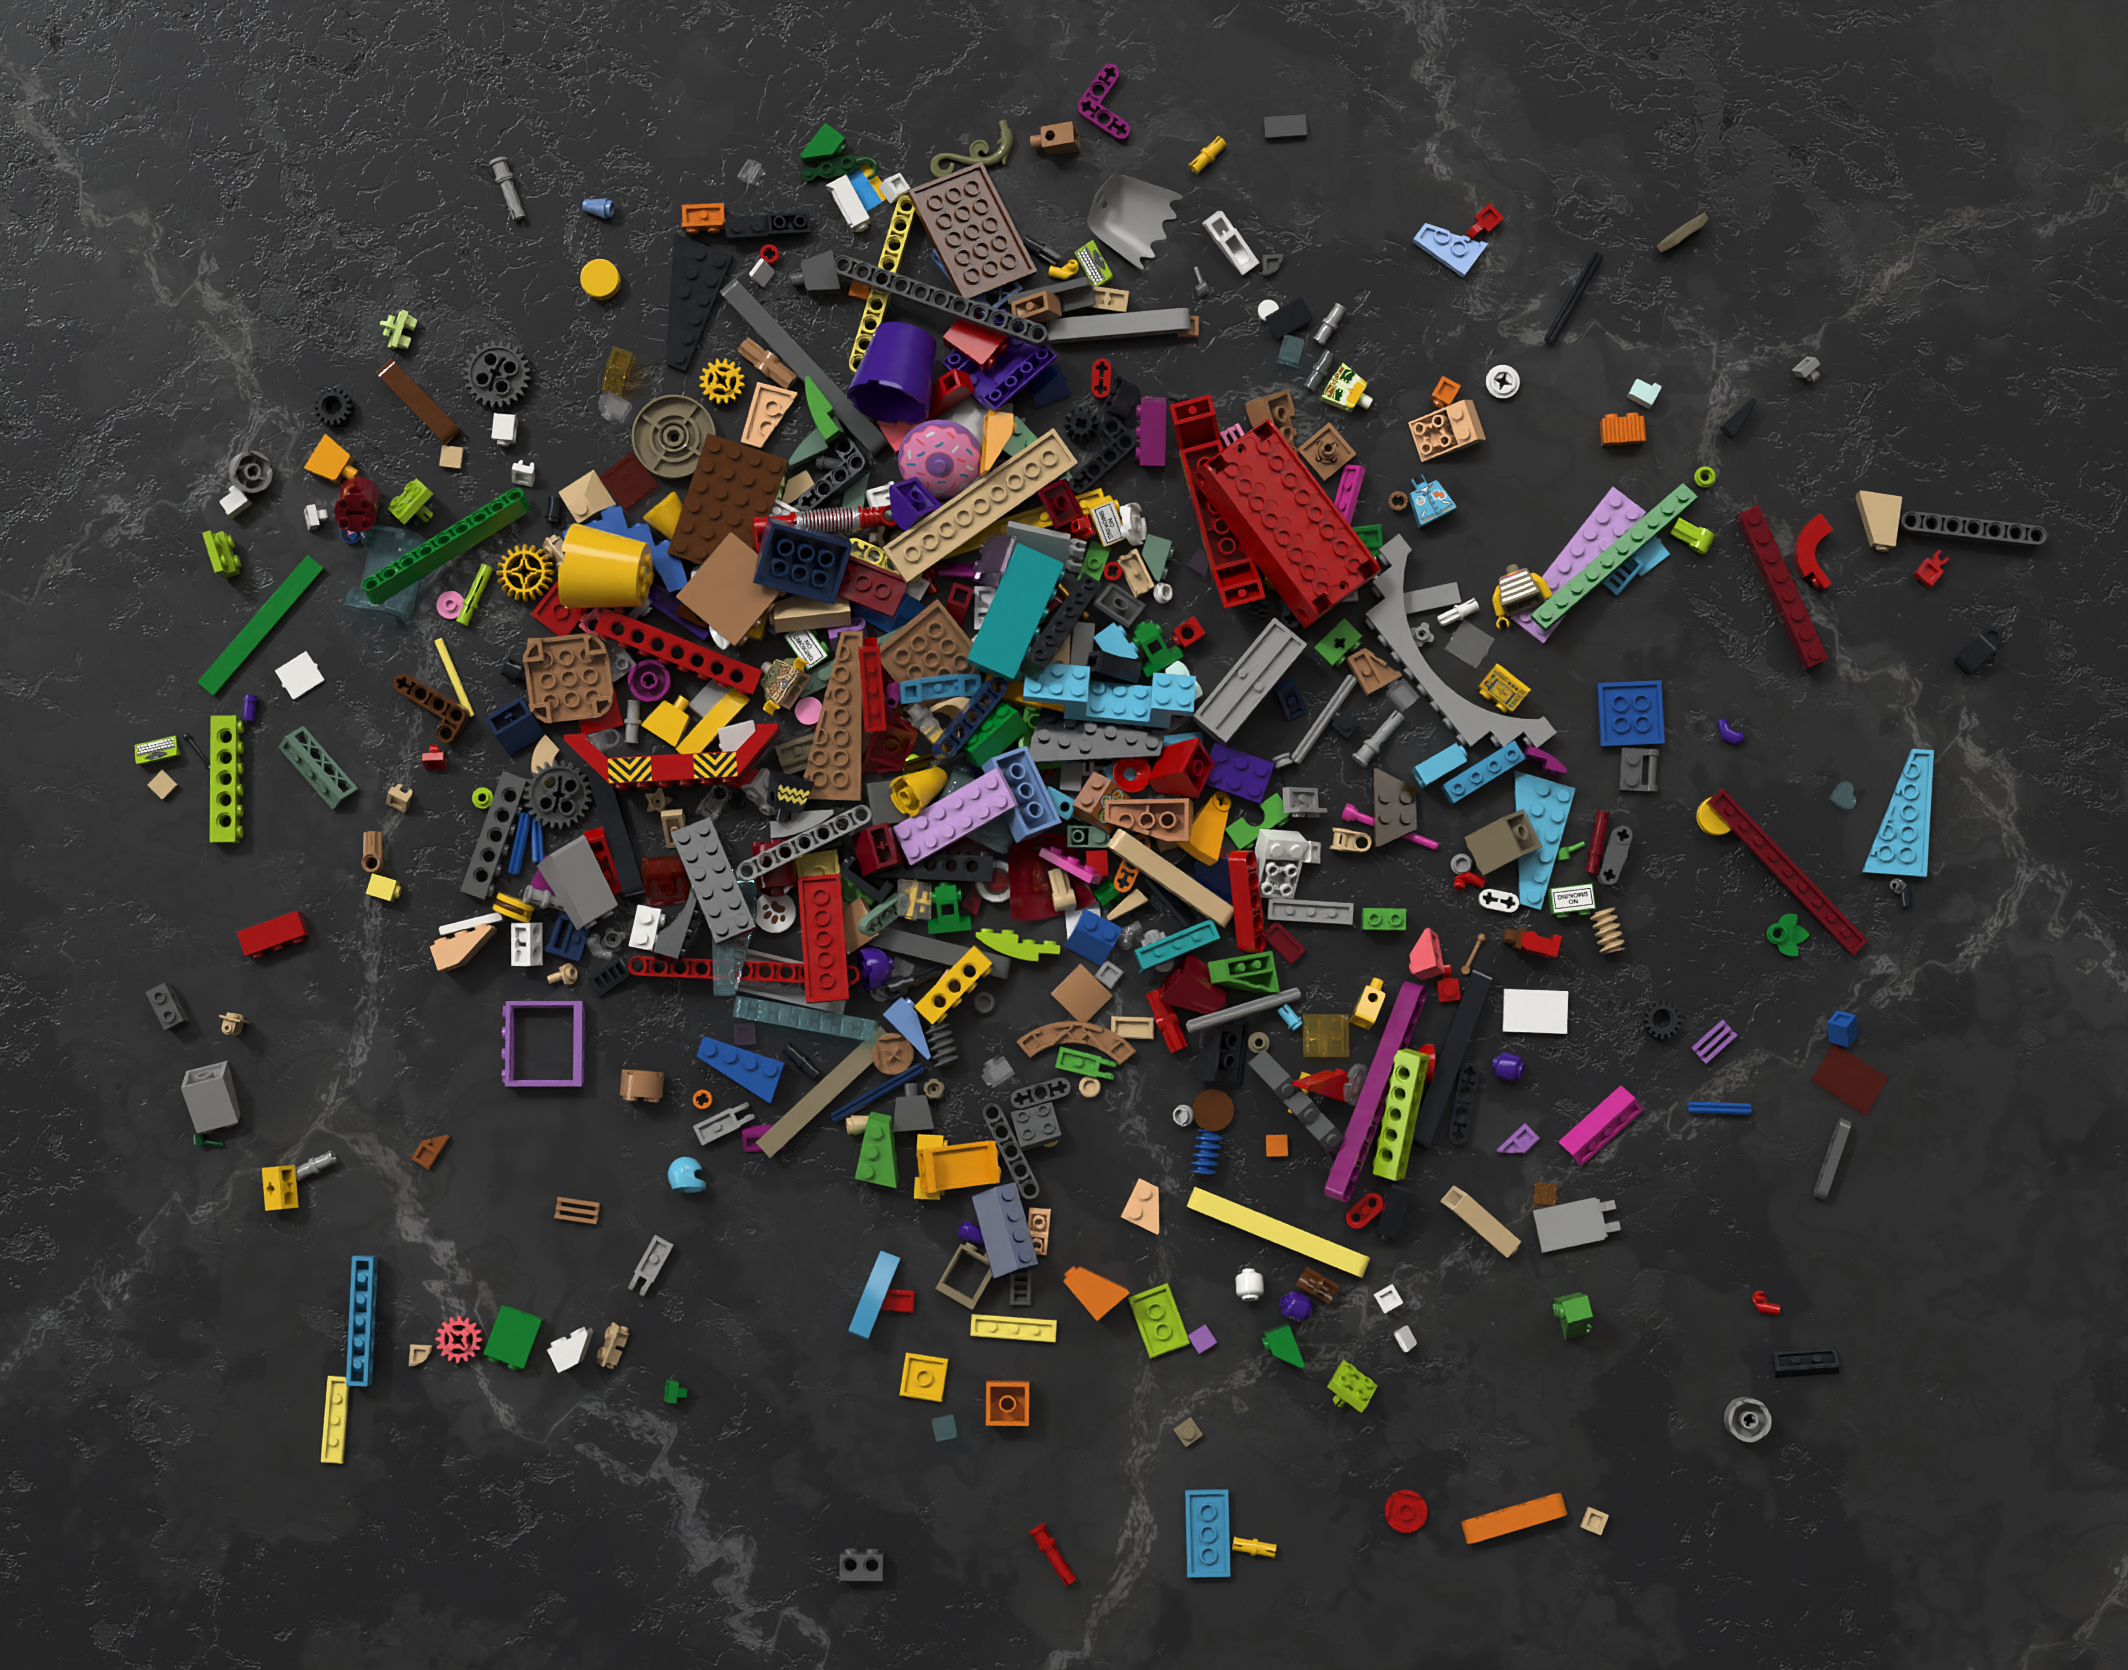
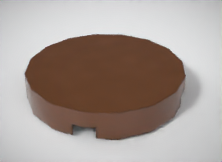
M1208 1089L1201 1092L1195 1098L1192 1105L1194 1121L1207 1131L1224 1129L1234 1116V1105L1231 1098L1225 1092L1218 1089Z

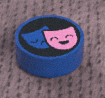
M341 529L340 535L346 543L356 544L362 539L363 532Z

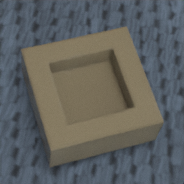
M1191 1417L1173 1429L1185 1447L1203 1435Z

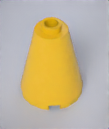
M673 491L652 508L643 519L661 534L672 540L683 504L678 495Z
M934 767L896 777L891 781L889 789L892 787L893 793L890 796L895 807L903 814H910V817L919 814L947 785V774L943 769Z

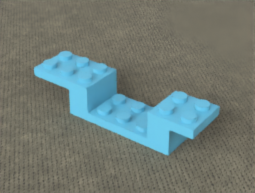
M1049 663L1037 682L1025 675L1023 701L1065 705L1064 719L1170 728L1171 715L1193 716L1196 676L1153 673L1152 686L1089 681L1090 666Z

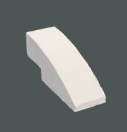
M1217 211L1202 223L1241 275H1244L1259 263L1237 229L1233 228L1222 211Z

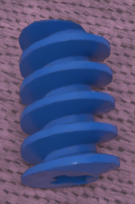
M1198 1129L1197 1131L1203 1134V1136L1196 1137V1140L1201 1144L1194 1146L1199 1153H1194L1193 1157L1198 1159V1161L1191 1162V1165L1196 1170L1190 1171L1214 1175L1217 1171L1211 1167L1218 1166V1163L1213 1158L1220 1157V1154L1216 1153L1215 1150L1221 1149V1146L1216 1142L1223 1141V1138L1218 1133Z

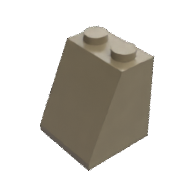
M1524 809L1502 817L1464 837L1467 847L1472 852L1476 865L1482 875L1493 872L1542 847Z

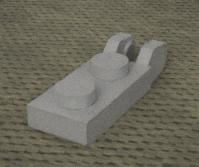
M743 1103L733 1109L729 1108L693 1126L701 1145L703 1146L740 1128V1125L755 1119L754 1114H749L738 1121L735 1113L747 1109L749 1103Z
M655 1235L634 1272L635 1275L628 1288L633 1290L640 1276L647 1279L645 1285L640 1290V1295L644 1297L658 1276L674 1244Z

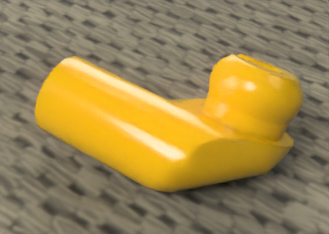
M1069 260L1068 264L1062 268L1050 266L1048 276L1067 280L1078 272V262L1076 260Z

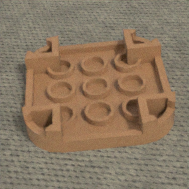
M590 633L546 637L533 641L527 647L523 654V663L529 697L528 706L536 718L544 723L597 718L610 710L614 702V687L609 650L602 638Z

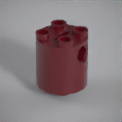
M360 476L351 477L344 481L340 487L334 509L336 521L341 529L362 532L372 528L376 521L381 500L380 489L375 482Z
M773 839L769 840V843L753 842L752 856L763 853L787 840ZM783 847L779 850L782 858L790 857L789 849ZM762 857L760 864L762 867L768 868L771 866V860L768 857ZM795 859L756 878L755 889L769 897L786 896V893L792 887L797 886Z

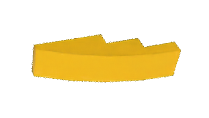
M733 687L697 724L676 750L680 754L702 753L717 738V729L729 726L751 699L737 693V688Z

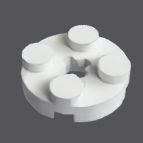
M1129 503L1120 507V515L1123 526L1120 528L1123 538H1127L1133 546L1143 544L1142 540H1145L1147 535L1145 517H1140L1139 512L1142 509L1138 503Z

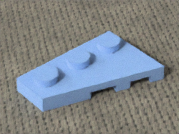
M1427 223L1423 225L1412 241L1461 277L1466 275L1488 244L1482 241L1479 243L1470 240V237L1464 235L1461 237L1452 234L1448 230Z

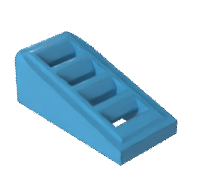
M1636 555L1630 558L1638 565L1636 568L1628 562L1623 564L1632 572L1630 575L1621 567L1616 570L1626 578L1625 581L1621 580L1614 572L1602 582L1615 595H1618L1645 565ZM1611 577L1620 584L1619 588L1609 581Z

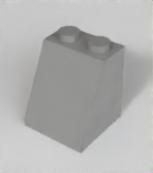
M228 1061L186 1071L181 1090L196 1132L210 1133L216 1128H229L239 1122L240 1110Z

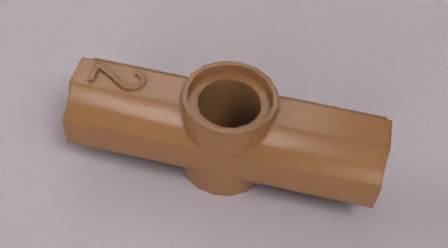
M749 337L740 345L738 353L750 361L761 374L767 378L770 377L786 390L793 386L798 376L783 365L777 356L769 350L765 351Z

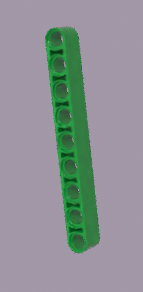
M521 488L509 490L366 578L362 582V588L370 603L376 605L384 602L528 513L531 506Z

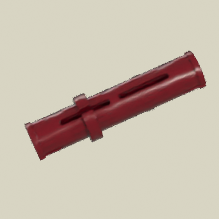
M1596 811L1590 849H1587L1588 860L1585 873L1598 875L1601 857L1604 855L1602 850L1610 815L1609 812Z

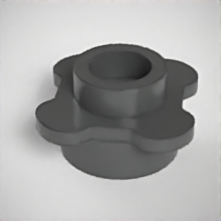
M607 928L606 935L601 944L605 948L610 947L613 951L618 952L621 950V943L625 940L626 935L624 932H616L613 928Z

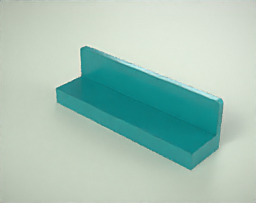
M1212 919L1136 949L1134 954L1141 967L1139 973H1145L1184 957L1189 952L1193 953L1217 943L1220 936Z

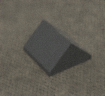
M1111 582L1095 601L1093 609L1118 626L1121 625L1128 632L1146 604Z

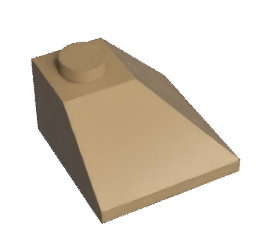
M594 470L559 491L569 511L577 523L581 525H586L587 522L599 517L601 512L605 511L607 507L616 506V503Z

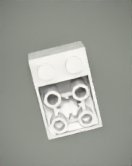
M1259 830L1255 854L1261 898H1294L1307 846V841L1298 831Z

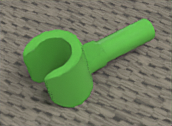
M1580 842L1570 847L1558 849V860L1570 859L1569 852L1584 847L1585 843Z

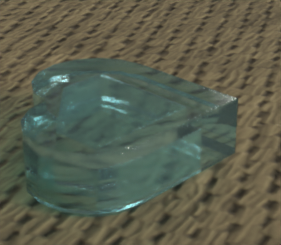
M1849 782L1839 783L1829 797V800L1843 809L1853 808L1856 804V798L1853 795V785Z

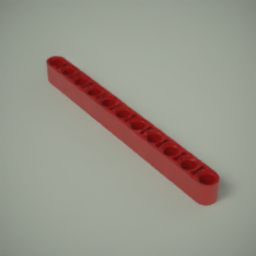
M636 956L631 958L628 963L629 971L637 976L805 983L803 976L804 964L684 958L680 959V962L686 964V971L683 974H679L676 971V964L662 961L665 964V970L662 973L656 972L655 964L662 960L655 959L654 957ZM637 960H641L644 963V968L641 972H637L634 969V963ZM701 963H705L708 967L704 975H700L697 971V967ZM722 964H726L729 967V972L725 976H721L718 972V968ZM743 965H748L750 968V974L746 977L741 976L739 972L740 967ZM764 966L771 968V975L767 978H764L760 972ZM847 966V971L853 969L857 975L854 981H848V985H855L861 979V972L854 966ZM785 967H790L793 971L792 976L788 979L782 976V970Z

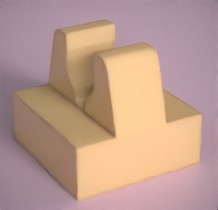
M398 784L389 790L386 804L405 813L409 808L412 790L409 789L407 793L401 791L402 785Z

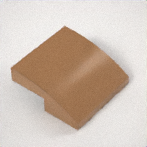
M1079 964L1051 993L1077 1021L1087 1022L1113 996L1082 964Z

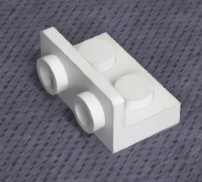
M642 905L637 906L629 946L654 951L659 929L665 923L666 915L663 914L664 910Z

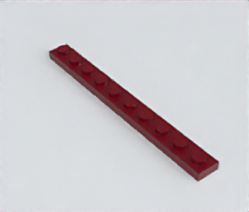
M1723 788L1719 789L1706 804L1850 955H1855L1868 940Z

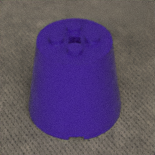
M886 322L878 325L847 390V399L853 401L852 406L871 418L890 424H897V421H905L908 425L924 422L930 412L937 348L935 339L923 329L906 323Z

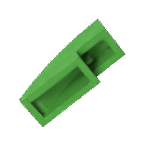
M807 376L805 377V391L808 405L820 434L826 443L829 444L841 435L840 430L830 418L835 411L814 382Z

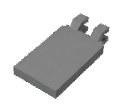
M1009 521L1002 557L1011 558L1017 543L1064 563L1063 570L1068 568L1069 571L1080 573L1087 542L1075 538L1070 539L1071 534Z
M1593 1197L1532 1210L1541 1252L1604 1240L1605 1237H1608L1607 1232L1621 1230L1619 1221L1605 1223L1603 1218V1211L1616 1209L1615 1201L1600 1202L1599 1199Z

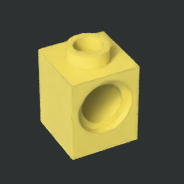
M372 874L366 894L394 902L395 898L398 899L401 893L400 882Z

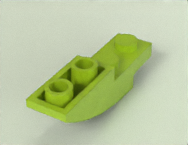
M981 929V932H976V938L985 945L1016 959L1038 962L1039 954L1060 955V946L1056 945V941H1044L1043 945L1035 944V940H1022V943H1018L1019 935H1015L1014 930H1002V934L993 933V929Z

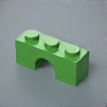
M1278 793L1259 805L1264 814V821L1261 825L1256 827L1250 826L1241 817L1224 830L1238 851L1241 849L1247 851L1255 845L1253 841L1258 838L1260 829L1271 830L1277 824L1281 827L1290 821L1288 816L1292 813H1284L1283 801Z

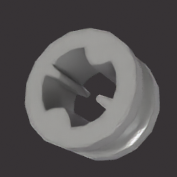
M1290 752L1272 759L1273 762H1276L1275 769L1293 763V760L1289 759Z

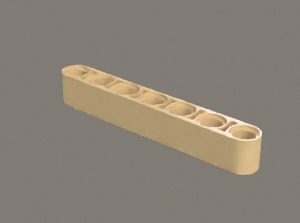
M1118 829L1106 846L1109 850L1205 917L1212 919L1220 927L1225 928L1234 915L1231 905L1125 831Z

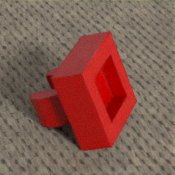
M430 745L429 753H422V762L426 770L447 769V760L444 752H440V749H438V745Z

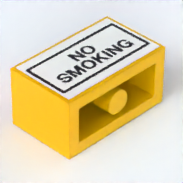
M1108 495L1086 504L1103 547L1126 539L1122 537L1120 531L1123 522L1118 514L1120 506L1117 499L1113 501L1111 496Z

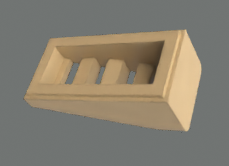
M1135 889L1106 916V919L1113 921L1145 904L1148 899L1138 889Z

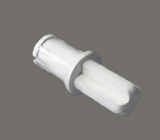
M1473 598L1459 606L1454 605V609L1439 615L1437 618L1441 626H1446L1458 619L1462 621L1467 615L1479 611V606Z

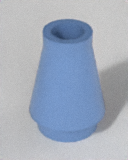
M609 198L585 199L582 209L583 212H588L605 219L608 217L612 218L615 212V202Z

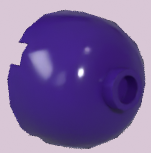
M874 947L863 948L857 951V968L861 967V981L867 991L875 990L884 986L885 982L890 979L891 970L894 969L891 957L887 958L885 952Z

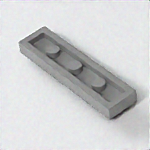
M1269 898L1267 920L1352 925L1354 903Z

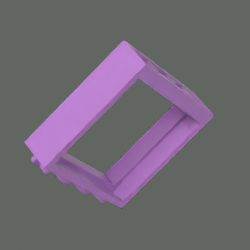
M506 1001V1006H503L502 1018L506 1019V1027H502V1039L505 1040V1048H502V1061H505V1070H502L501 1074L505 1087L584 1086L585 1002ZM515 1008H574L573 1080H515Z

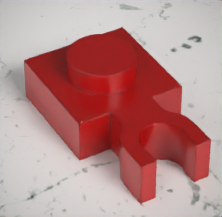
M1940 549L1932 556V560L1929 558L1925 559L1913 574L1928 588L1932 587L1944 572L1940 566L1950 559L1947 556L1941 561L1938 558V555L1942 552Z

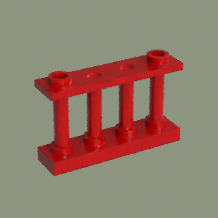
M877 637L864 638V647H858L865 732L886 731L880 646H878Z

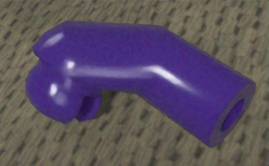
M1727 718L1717 721L1721 737L1724 741L1733 745H1738L1744 741V734L1730 729Z

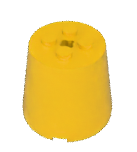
M572 524L566 533L561 550L565 552L564 564H559L558 591L561 605L565 606V608L642 607L647 600L650 585L653 583V554L650 544L585 525Z

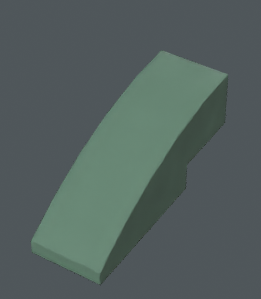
M835 416L831 420L840 430L841 435L837 437L839 438L845 434L837 416ZM818 428L806 437L795 450L789 460L791 469L817 458L818 455L821 456L829 452L827 443Z

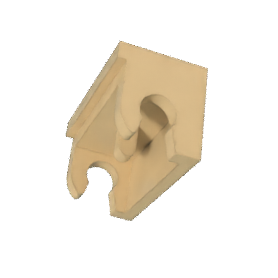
M1093 286L1096 304L1088 307L1119 312L1127 311L1129 291Z
M1137 549L1132 550L1125 556L1119 557L1117 562L1121 566L1135 598L1154 590L1155 586Z

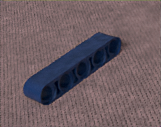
M995 677L986 680L933 744L932 754L935 758L939 760L946 759L958 752L1006 693L1008 685L1005 679ZM993 683H994V684L996 685V687H997V692H995V691L993 690V687H992V684H993ZM980 698L984 701V707L980 704ZM968 714L971 715L972 722H969L967 718ZM955 729L959 731V738L955 735ZM942 745L946 746L947 753L943 752Z

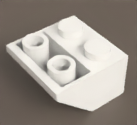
M582 1327L570 1333L572 1338L567 1340L564 1336L551 1343L552 1348L547 1351L558 1373L584 1360L593 1334L592 1328L586 1330L585 1327Z

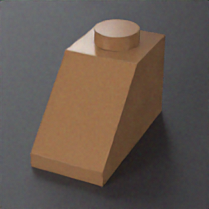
M1047 290L1011 302L1013 315L1033 322H1046L1062 316L1060 297Z

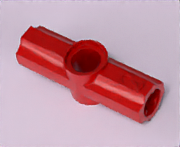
M1160 988L1146 994L1153 1010V1017L1160 1033H1163L1168 1049L1173 1053L1188 1045L1179 1027L1180 1023L1173 1007L1171 1008L1170 1004L1159 1000L1162 989Z

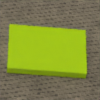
M1168 1283L1128 1297L1150 1358L1190 1344Z

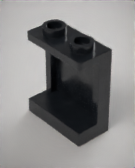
M857 855L845 858L840 865L842 870L839 874L879 903L890 897L898 885L896 882L888 880L881 888L869 878L862 877V873L854 868L858 862Z

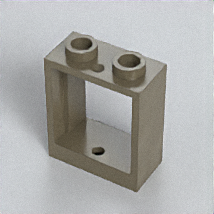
M966 1242L965 1245L960 1244L935 1289L973 1310L992 1276L991 1269L987 1272L973 1299L945 1283L963 1251L989 1265L986 1252L983 1256L976 1252L978 1249L976 1246Z

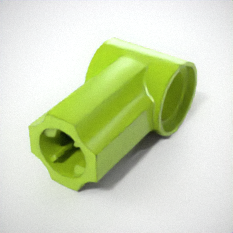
M1678 518L1670 535L1689 544L1691 549L1703 555H1706L1716 536L1711 531L1702 527L1698 528L1681 518Z

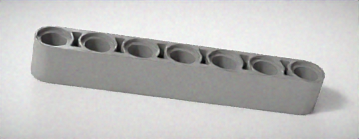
M1188 308L1059 318L1045 322L1046 330L1049 334L1048 343L1052 344L1178 333L1179 329H1182V332L1191 330Z
M859 805L742 862L736 870L737 878L742 882L752 881L864 826L871 819V810L865 805ZM861 810L866 814L865 821H859L856 818V811ZM838 820H844L847 823L846 830L838 829L836 825ZM819 829H825L828 832L827 839L822 840L818 837L817 832ZM799 839H807L809 847L807 849L800 848L798 844ZM783 847L789 849L790 857L782 858L779 850ZM768 857L771 860V866L768 868L762 867L760 859ZM742 867H750L752 875L744 877L741 874Z

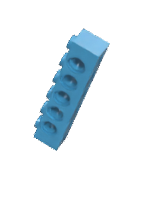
M352 1256L346 1386L372 1385L378 1256Z

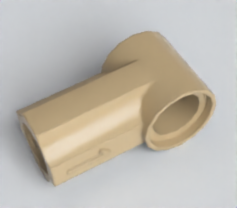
M1063 868L1048 871L1055 911L1058 912L1077 907L1067 871Z

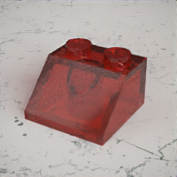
M680 855L642 858V879L648 907L687 903L689 898L688 875Z

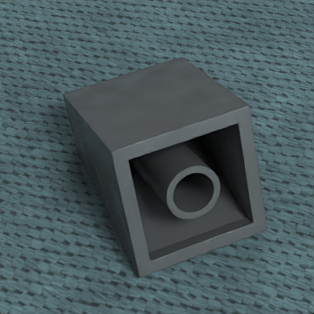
M891 781L867 783L873 826L884 822L898 825L910 818V814H903L895 807L890 796L893 793L892 787L889 789Z

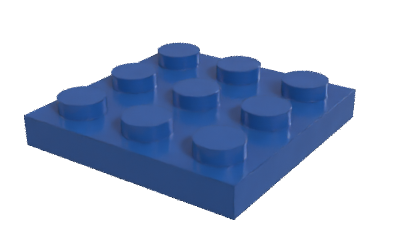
M1661 680L1597 684L1600 747L1665 743Z

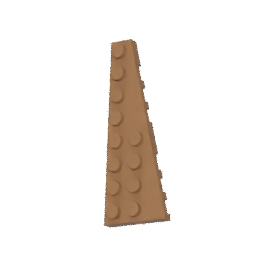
M841 631L811 752L803 776L815 782L808 799L862 800L863 703L858 647H864V631Z

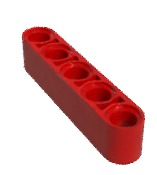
M1231 851L1228 857L1237 946L1240 952L1261 953L1265 949V933L1256 854L1254 851Z

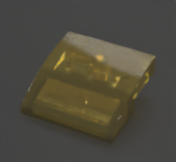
M1304 1014L1303 1057H1349V1014Z

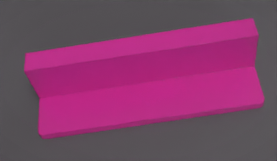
M1620 1086L1567 1133L1559 1143L1582 1166L1644 1109L1633 1095Z

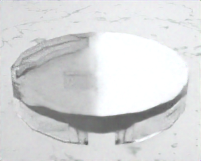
M1357 1063L1348 1072L1347 1077L1350 1079L1348 1083L1345 1082L1343 1095L1345 1102L1350 1105L1356 1106L1369 1073L1367 1065Z

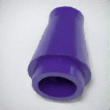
M963 1221L958 1230L957 1237L961 1238V1241L984 1246L980 1228L970 1221Z

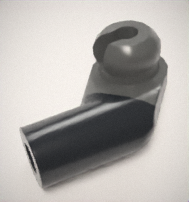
M1893 879L1889 886L1892 891L1900 896L1901 907L1912 906L1910 886L1901 879Z

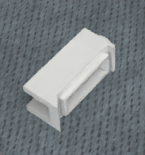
M847 175L825 185L826 190L832 192V196L852 233L867 229L868 224L871 223L870 218Z

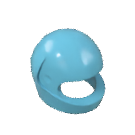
M681 1157L671 1163L668 1170V1180L674 1192L695 1193L706 1190V1183L694 1176V1174L703 1171L701 1165L695 1159Z

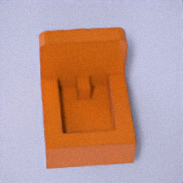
M1442 376L1430 397L1433 400L1432 403L1441 409L1450 406L1461 385Z

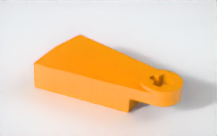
M1222 791L1214 793L1193 818L1190 840L1176 843L1192 857L1208 866L1216 863L1219 858L1228 812L1231 807L1230 797Z

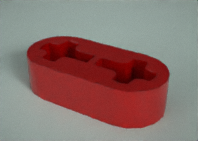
M1103 358L1096 360L1093 364L1091 384L1092 395L1096 399L1102 400L1107 398L1111 382V364ZM1100 364H1104V367L1108 368V370H1104L1103 377H1099L1100 372L1096 370V367H1100ZM1099 381H1103V388L1107 389L1101 395L1095 390V388L1099 387Z

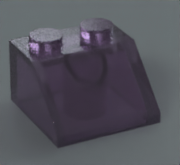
M989 536L986 543L982 542L978 554L982 555L980 561H975L972 570L975 573L973 581L995 589L998 588L1016 540L1015 536Z

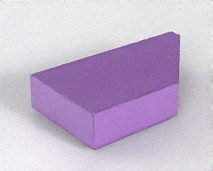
M1524 1123L1496 1151L1499 1153H1525L1540 1138Z

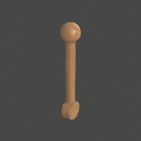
M1484 934L1478 935V941L1466 965L1461 968L1463 974L1470 972L1469 967L1481 943L1486 939Z

